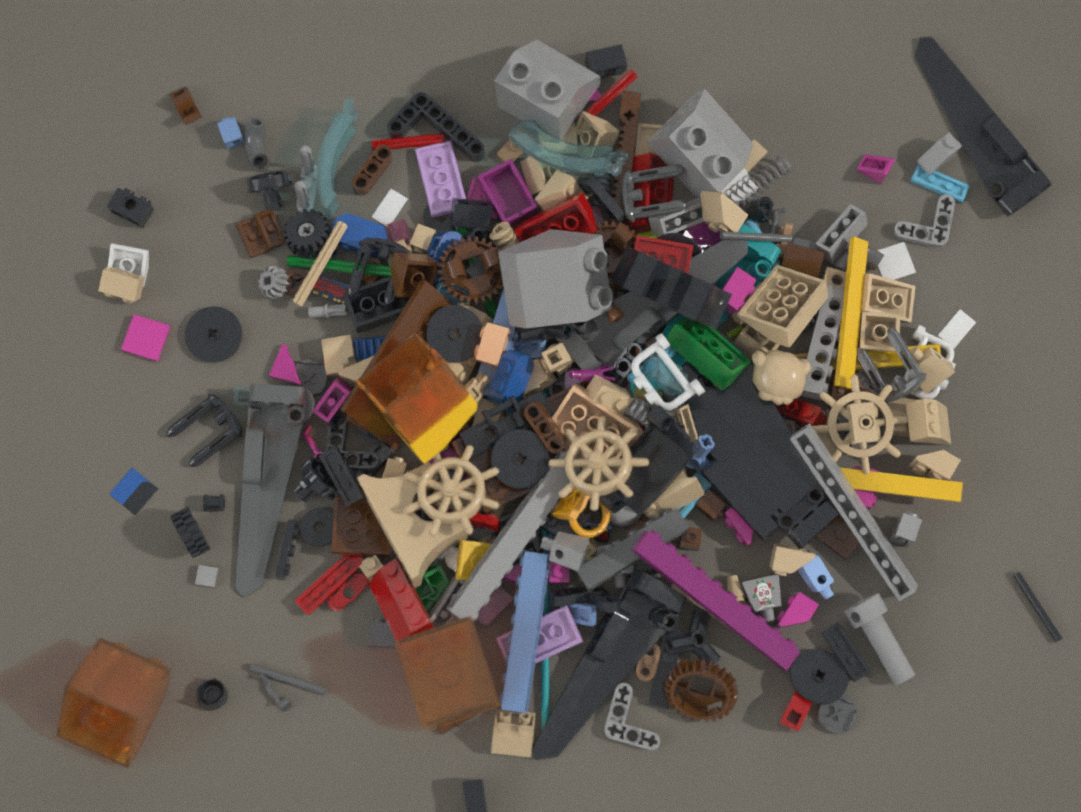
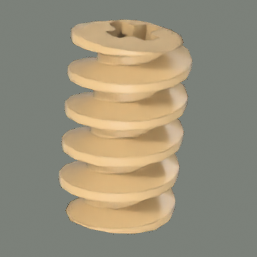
M508 222L497 224L489 236L493 240L494 246H498V251L520 243Z

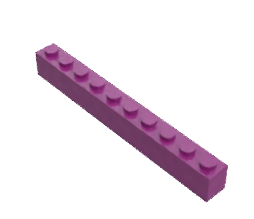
M652 530L651 532L644 531L630 549L778 668L788 670L801 652L796 648L797 644L789 638L784 639L781 636L782 632L773 626L772 628L766 624L767 620L758 614L757 616L751 612L752 608L745 603H739L736 600L737 596L730 591H724L721 588L722 584L713 578L710 580L706 576V571L698 566L695 568L690 564L692 562L691 559L683 554L680 556L675 552L677 549L668 542L665 544L660 540L661 536L657 532Z

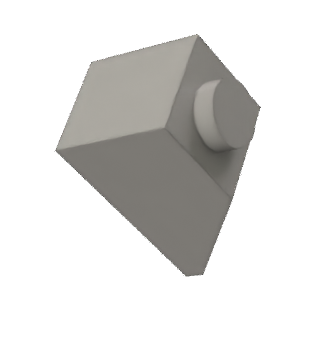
M948 133L919 158L917 163L930 175L954 157L962 145Z

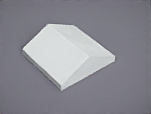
M111 243L108 267L144 276L145 284L149 268V250Z

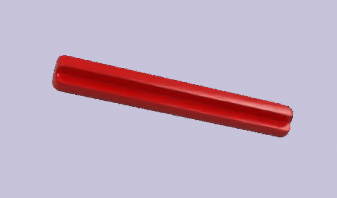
M629 70L584 112L596 116L637 79V74L633 70Z
M441 133L378 139L371 141V148L374 151L380 145H386L390 149L430 146L444 143L445 137Z

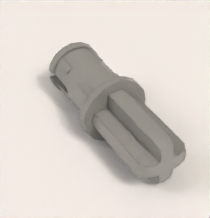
M328 303L325 306H309V318L326 317L329 319L331 316L347 315V307L345 304L328 305Z

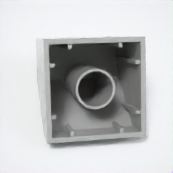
M535 40L515 50L494 80L497 104L500 109L560 143L589 102L595 90L599 87L600 76L539 40Z
M705 89L696 91L646 142L667 166L680 165L684 167V173L677 177L695 197H699L702 191L720 193L745 168L754 145Z
M550 229L498 252L510 326L534 328L584 322L612 309L613 293L608 282L606 267L608 256L604 250L602 235Z

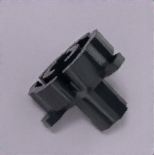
M279 170L262 173L247 178L248 193H262L266 210L278 209L283 207L279 189L291 185L293 182L289 180L287 171Z
M314 457L309 458L301 465L302 469L300 471L303 480L294 490L296 496L300 500L307 502L317 493L333 500L337 488L322 461Z

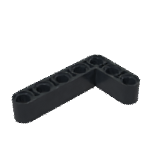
M424 92L416 93L388 122L389 136L391 138L404 137L423 118L439 133H443L447 140L451 141L455 147L473 162H479L484 158V144ZM419 101L426 102V104L423 106H420L417 103ZM436 112L440 114L436 118L431 117L432 113ZM406 114L414 115L410 119L404 117ZM448 124L454 126L450 130L444 128ZM397 126L401 128L397 132L392 131L393 127ZM461 136H465L467 140L461 142L458 140V138ZM478 148L481 152L475 154L472 150Z

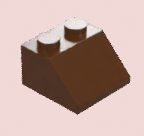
M395 252L390 270L395 295L397 297H411L421 280H425L433 286L438 262L425 254Z

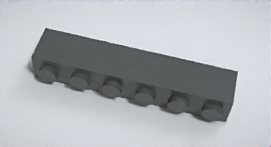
M667 509L661 514V518L657 520L653 518L644 524L646 527L641 530L637 528L628 533V538L623 541L620 538L613 542L610 549L598 551L594 554L595 558L590 561L588 559L583 560L579 570L576 572L588 592L642 560L630 549L644 531L651 532L654 530L661 536L660 540L665 544L688 532L689 526L678 509Z

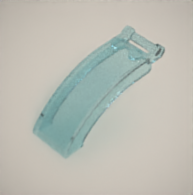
M351 98L344 100V108L333 117L332 124L323 139L318 155L317 187L323 211L328 220L332 218L339 208V203H337L335 198L337 195L334 190L337 165L344 149L356 133V129L352 125L357 119V112L354 110L355 102Z
M535 120L518 121L509 133L511 141L526 154L545 165L567 172L594 173V175L611 173L614 176H618L622 171L623 164L629 159L626 152H613L611 145H578L558 139L540 128Z

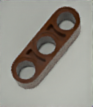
M378 146L354 176L352 184L357 195H367L391 164L392 153L388 146ZM382 153L388 154L384 159L379 157ZM372 167L377 169L375 173H369L368 170ZM360 182L366 183L362 188L357 187V184Z
M531 401L524 410L526 419L550 452H561L566 444L565 436L543 404L539 401ZM536 407L539 410V414H531L529 408ZM541 423H547V424H549L550 430H549V431H544V430H542L540 424H541ZM552 439L560 440L561 446L555 447L552 444Z

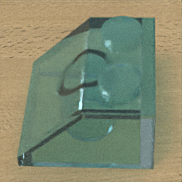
M658 354L657 356L650 355L647 358L641 372L649 383L670 395H681L685 392ZM675 364V365L677 366V368L680 370V372L683 374V376L686 378V380L688 381V374H686V373H684V372L682 371V370H683L682 367H680L679 365Z

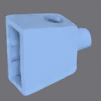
M818 555L797 570L812 592H820L825 600L835 594L830 587L834 580Z

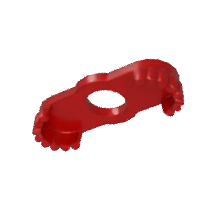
M361 573L355 574L354 578L342 585L334 596H330L328 600L329 607L334 611H340L350 602L355 601L358 595L367 587V577ZM347 587L354 590V595L351 598L343 596V590Z

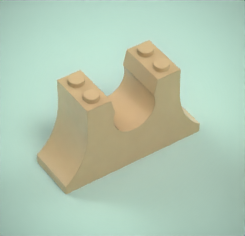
M428 462L410 471V473L421 476L431 464ZM363 474L357 478L367 502L414 588L421 585L425 571L435 558L449 548L459 544L460 540L468 539L462 523H441L437 534L432 537L429 535V530L433 521L420 519L416 516L415 511L409 514L404 512L405 506L418 501V483L406 480L404 474L391 478H374ZM437 474L432 480L439 482L440 474ZM428 487L427 497L432 495L435 489Z

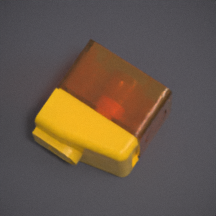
M419 334L411 335L355 381L394 431L424 464L445 448L476 412L478 407L477 402L447 362Z

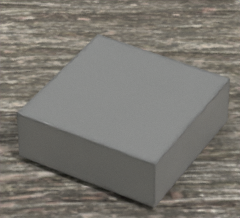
M199 565L195 585L215 588L219 569Z

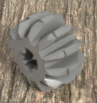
M270 266L269 268H264V273H259L261 278L257 281L260 283L258 289L261 291V294L272 299L283 297V292H287L286 285H289L287 282L289 276L285 274V270L276 266Z
M635 397L625 414L639 424L648 426L646 415L648 403Z

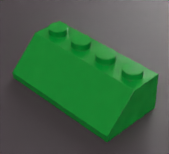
M688 317L676 323L666 337L672 349L681 354L687 362L697 368L702 375H705L720 390H724L731 385L751 364L747 357L712 327Z

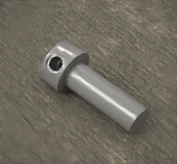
M877 592L854 603L845 609L844 613L853 628L860 626L863 628L893 684L899 685L912 678L915 672L882 614L888 611V608Z

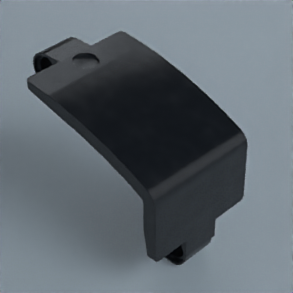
M650 403L646 406L648 426L629 449L632 458H647L649 460L647 466H632L630 476L625 485L633 492V495L626 497L617 489L610 494L599 496V502L612 513H617L627 505L636 514L641 515L664 493L693 457L689 434L676 424L675 418L659 405L654 407Z

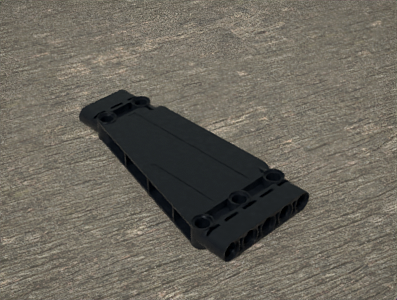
M722 332L720 334L737 350H739L745 357L748 358L745 351L739 348L725 332ZM688 362L680 369V372L689 383L697 379L705 392L700 396L694 394L681 405H689L698 438L700 435L704 436L706 434L712 437L715 445L708 455L712 459L716 458L773 519L778 525L779 530L784 532L799 549H802L840 513L833 502L824 494L813 472L791 441L790 437L792 435L774 403L760 399L758 395L759 390L752 382L753 365L750 364L731 385L724 390H720L716 386L706 387L704 382L709 379ZM672 376L657 393L665 403H670L684 393L685 390L677 379ZM810 493H819L820 499L817 501L812 500ZM824 500H826V502L823 503V504L818 508V506H819ZM810 513H812L805 521H803L804 518H806ZM789 518L792 524L789 527H785L781 524V519ZM796 526H798L794 531H792V532L789 534V532H790L793 528H795Z

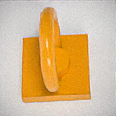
M576 488L565 498H560L557 507L550 513L555 518L569 520L573 531L579 536L587 538L600 535L606 529L610 520V511L599 502L602 508L600 524L593 530L581 528L576 518L584 510L591 496L578 491Z

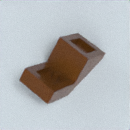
M186 86L169 94L185 126L202 118Z

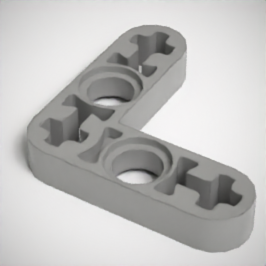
M949 194L942 195L936 204L932 227L900 221L893 229L894 236L903 241L935 248L943 247L949 238L955 207L954 198ZM944 200H947V203L950 204L946 208V212H942L944 209ZM945 217L947 225H940L937 219ZM901 227H904V230H905V231H908V232H904V234H900V230H898V229H900ZM911 228H912V229H914V230H913V232H912V234H911V237H910V236H909V235H910V230H911ZM939 230H943L941 233V239L944 240H941V242L939 243L937 242V239L934 237H937V235L939 234ZM916 231H924L926 237L924 239L917 238Z
M627 683L619 684L615 689L604 728L606 737L652 751L657 749L661 741L658 734L625 724L633 690ZM626 687V691L629 692V695H625L623 700L627 701V705L622 702H615L616 698L620 700L621 693L618 690ZM617 705L622 706L624 709V714L621 717L613 714V708ZM613 725H616V729L622 731V727H625L623 739L619 738L621 734L618 733L611 736L608 727L611 728ZM630 730H634L638 734V738L634 742L627 739V732ZM641 732L645 733L644 738L647 739L654 736L657 744H653L652 747H649V743L646 741H642V745L638 744L641 739Z

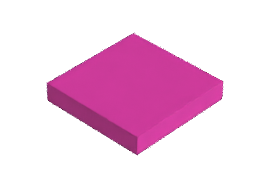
M134 314L121 350L158 362L171 326Z

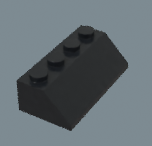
M390 277L359 287L358 293L354 297H350L348 292L343 293L357 334L397 320L411 298L396 296L395 302L391 306H386L384 304V296Z

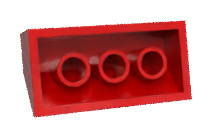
M649 152L633 156L632 172L666 167L667 165L659 156ZM674 177L634 183L633 190L641 189L643 194L642 200L633 201L634 208L672 202ZM648 217L635 219V222L629 220L628 226L630 229L640 233L651 231Z
M583 192L518 223L513 231L519 242H523L550 229L589 234L597 232L592 208Z
M394 559L379 568L369 583V587L400 649L403 650L436 629L401 563Z

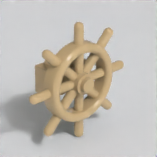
M852 375L850 378L852 393L841 397L837 401L826 392L820 393V398L832 408L828 414L827 425L812 427L816 433L828 432L831 442L837 448L831 455L835 462L843 453L851 457L861 458L862 472L869 474V456L885 449L894 457H900L901 452L889 442L893 435L894 425L908 423L907 416L893 417L889 406L885 403L884 400L892 391L891 385H886L877 396L869 392L860 391L858 377ZM853 401V404H850V405H847V406H846L847 409H846L845 407H843V406H844L845 404H847L848 402ZM877 409L880 410V412H881L883 418H881V419H875V418L878 417V410H877ZM838 413L845 417L848 422L836 423ZM879 426H884L882 437L880 436ZM850 430L842 441L837 431ZM850 443L851 445L859 444V449L850 447ZM867 443H877L873 447L867 449Z
M604 416L599 417L596 431L588 432L580 437L571 429H567L565 435L573 443L569 447L565 459H552L548 462L550 467H565L567 477L570 480V483L559 492V496L565 498L576 488L578 491L591 496L590 508L593 511L598 509L599 496L610 494L617 489L626 497H631L633 492L625 485V482L630 476L632 466H647L649 464L647 458H632L626 444L637 435L638 430L631 428L622 437L613 432L605 431L606 418ZM604 442L613 444L603 453ZM596 443L595 452H593L588 447V445ZM619 449L621 450L623 458L611 457ZM582 451L588 459H577V456ZM575 467H582L581 473L576 476Z
M471 445L466 447L462 458L441 459L438 453L433 457L434 463L421 476L410 472L404 474L406 480L418 483V501L405 506L403 510L406 514L422 508L434 520L429 530V535L432 537L437 534L441 523H462L466 534L470 535L473 533V528L469 519L479 511L482 505L492 509L499 507L497 501L485 498L486 489L484 480L497 475L499 469L494 467L480 473L469 462L474 450ZM456 469L453 478L450 479L447 470ZM464 471L472 476L460 482ZM437 474L441 476L439 482L432 480ZM428 487L435 489L434 493L427 497ZM434 503L438 510L434 509L430 504ZM447 509L453 511L452 513H446Z

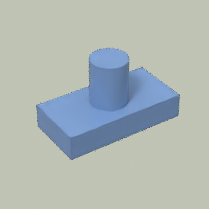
M535 339L522 343L520 341L514 342L513 348H515V351L530 356L532 360L543 359L542 352L545 351L546 340Z
M589 603L567 605L575 623L588 626L596 625V605Z

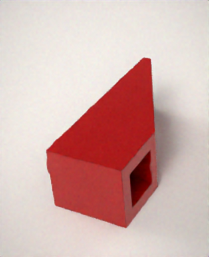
M796 398L788 405L784 403L777 405L774 403L782 417L788 420H795V424L801 427L809 423L811 426L824 425L828 418L822 408Z
M794 690L778 724L795 733L798 732L812 703L802 698Z

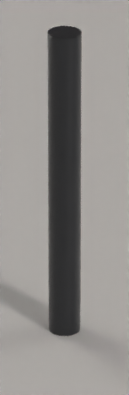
M1018 572L1013 575L1055 642L1062 640L1063 638L1022 574Z

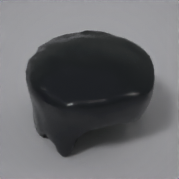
M216 678L203 682L198 686L196 692L198 705L207 711L221 708L228 700L227 688Z

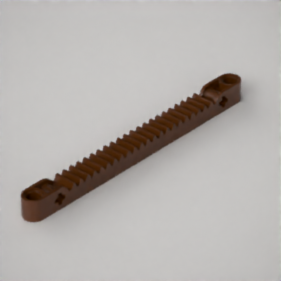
M623 91L619 116L621 127L612 190V199L623 212L621 186L624 174L628 170L632 171L641 93ZM609 216L608 225H611V223H612L613 220H612V218ZM610 239L605 245L609 266L621 256L622 251ZM615 284L614 290H612L613 300L616 299L617 284Z

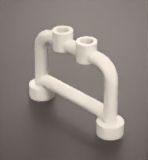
M918 325L912 336V339L919 341L918 346L926 345L927 342L935 345L940 344V347L947 352L946 359L955 368L956 364L952 362L954 359V349L951 344L925 332L926 328ZM908 370L904 376L907 383L912 379ZM944 380L927 394L919 389L914 390L910 394L921 399H933L940 390L944 391L949 381ZM892 382V390L896 391L897 388Z
M660 333L655 337L657 340L655 343L633 359L631 370L636 377L633 379L634 383L639 389L642 387L645 389L647 394L644 396L649 403H655L657 406L659 405L668 411L677 408L694 394L700 396L705 390L697 379L691 383L686 380L664 351L670 344L663 334ZM654 352L658 354L685 390L684 393L670 403H665L639 369V364Z

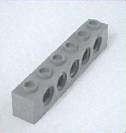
M827 285L828 298L820 307L807 356L812 369L806 376L804 390L800 396L821 400L820 393H827L829 384L826 383L827 377L831 378L833 366H830L831 359L835 360L838 350L834 347L836 342H839V328L845 288ZM835 305L839 307V309L834 311L831 310L829 307ZM833 323L835 326L832 328H828L825 326V324ZM828 340L830 344L823 345L821 344V341ZM822 357L826 361L824 363H819L816 361V359ZM819 375L821 379L816 381L812 379V376Z

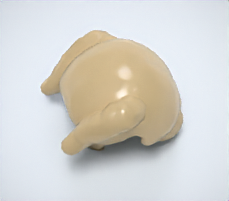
M770 350L765 353L756 351L752 355L754 363L752 382L759 390L758 395L760 399L772 401L777 405H782L783 403L788 405L803 393L806 376L812 369L807 359H798L792 353L779 350Z

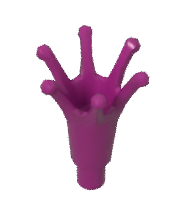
M607 363L596 369L571 370L569 373L570 378H577L587 382H591L595 374L606 380H616L615 377L604 376L603 372L614 369L613 365L608 367Z

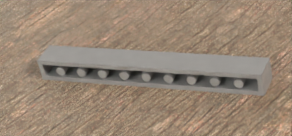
M809 423L793 433L790 437L791 441L898 601L915 593L918 584L811 424Z
M562 450L553 459H565L567 451ZM548 465L544 476L534 484L478 562L475 569L468 576L469 578L463 583L445 608L462 622L469 625L470 622L473 623L477 619L480 608L489 602L490 594L493 590L499 588L503 576L512 570L513 562L524 553L525 545L536 536L535 531L546 522L550 510H554L557 507L558 499L560 498L559 492L570 483L565 467H550ZM575 467L576 476L581 473V467Z

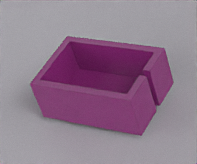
M511 159L478 175V184L488 201H490L500 223L508 222L510 227L520 223V218L524 221L538 213V206Z

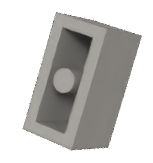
M903 513L896 519L889 541L905 547L910 546L915 542L922 520L918 519V516L914 513Z

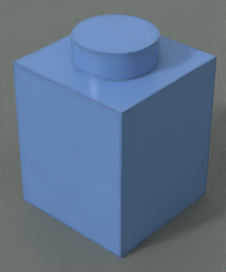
M227 117L217 123L227 149L244 144L235 117Z

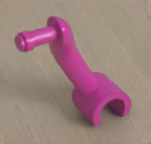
M309 424L305 432L302 431V435L313 450L314 458L317 459L323 452L319 451L312 437L308 435L312 428Z

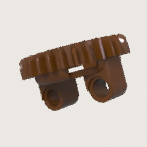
M606 220L604 226H601L597 222V232L592 234L602 235L603 245L610 239L623 252L626 246L633 249L635 247V231H630L628 225L625 226L620 222L618 226H615V221L608 225ZM622 255L611 266L607 262V275H614ZM608 278L609 285L614 290L616 283L611 281L612 278Z
M468 236L466 242L461 237L459 244L454 240V247L448 244V251H442L444 257H439L441 263L437 267L441 269L437 271V276H442L439 278V283H444L442 290L448 288L447 295L453 293V300L459 297V303L461 304L463 300H467V305L470 304V301H474L476 306L478 300L484 304L485 298L491 301V294L497 297V290L502 291L503 289L501 286L503 285L498 246L491 248L492 242L485 244V238L478 242L477 236L474 241H471L470 236ZM480 256L486 274L466 279L467 275L462 261ZM498 273L494 283L491 285V282L494 279L495 274ZM454 285H459L460 287L467 289L469 291V296H465L466 292H463L458 288L455 291Z
M694 658L693 663L688 659L681 660L678 666H674L673 671H669V675L666 677L665 697L668 698L667 703L671 704V709L677 708V714L682 712L683 718L689 716L691 721L695 718L698 719V722L705 720L708 723L709 719L715 722L716 717L722 720L723 715L728 716L729 711L733 710L738 697V685H735L736 680L733 679L732 673L726 672V668L720 669L719 663L713 665L712 660L708 663L703 658L701 662ZM694 675L714 680L710 695L690 689ZM676 688H678L681 691L682 695L685 697L683 703L678 693L675 694ZM722 702L721 708L717 706L708 711V705Z

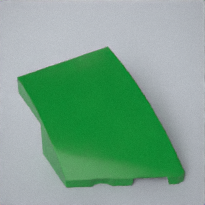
M436 559L425 571L421 585L415 588L427 613L449 584L442 567L437 563Z

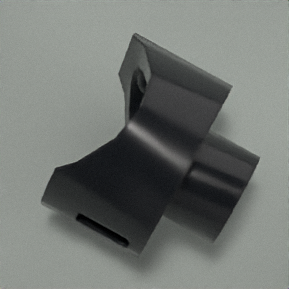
M766 196L752 199L750 206L746 209L748 218H752L758 224L769 222L774 205L771 198Z

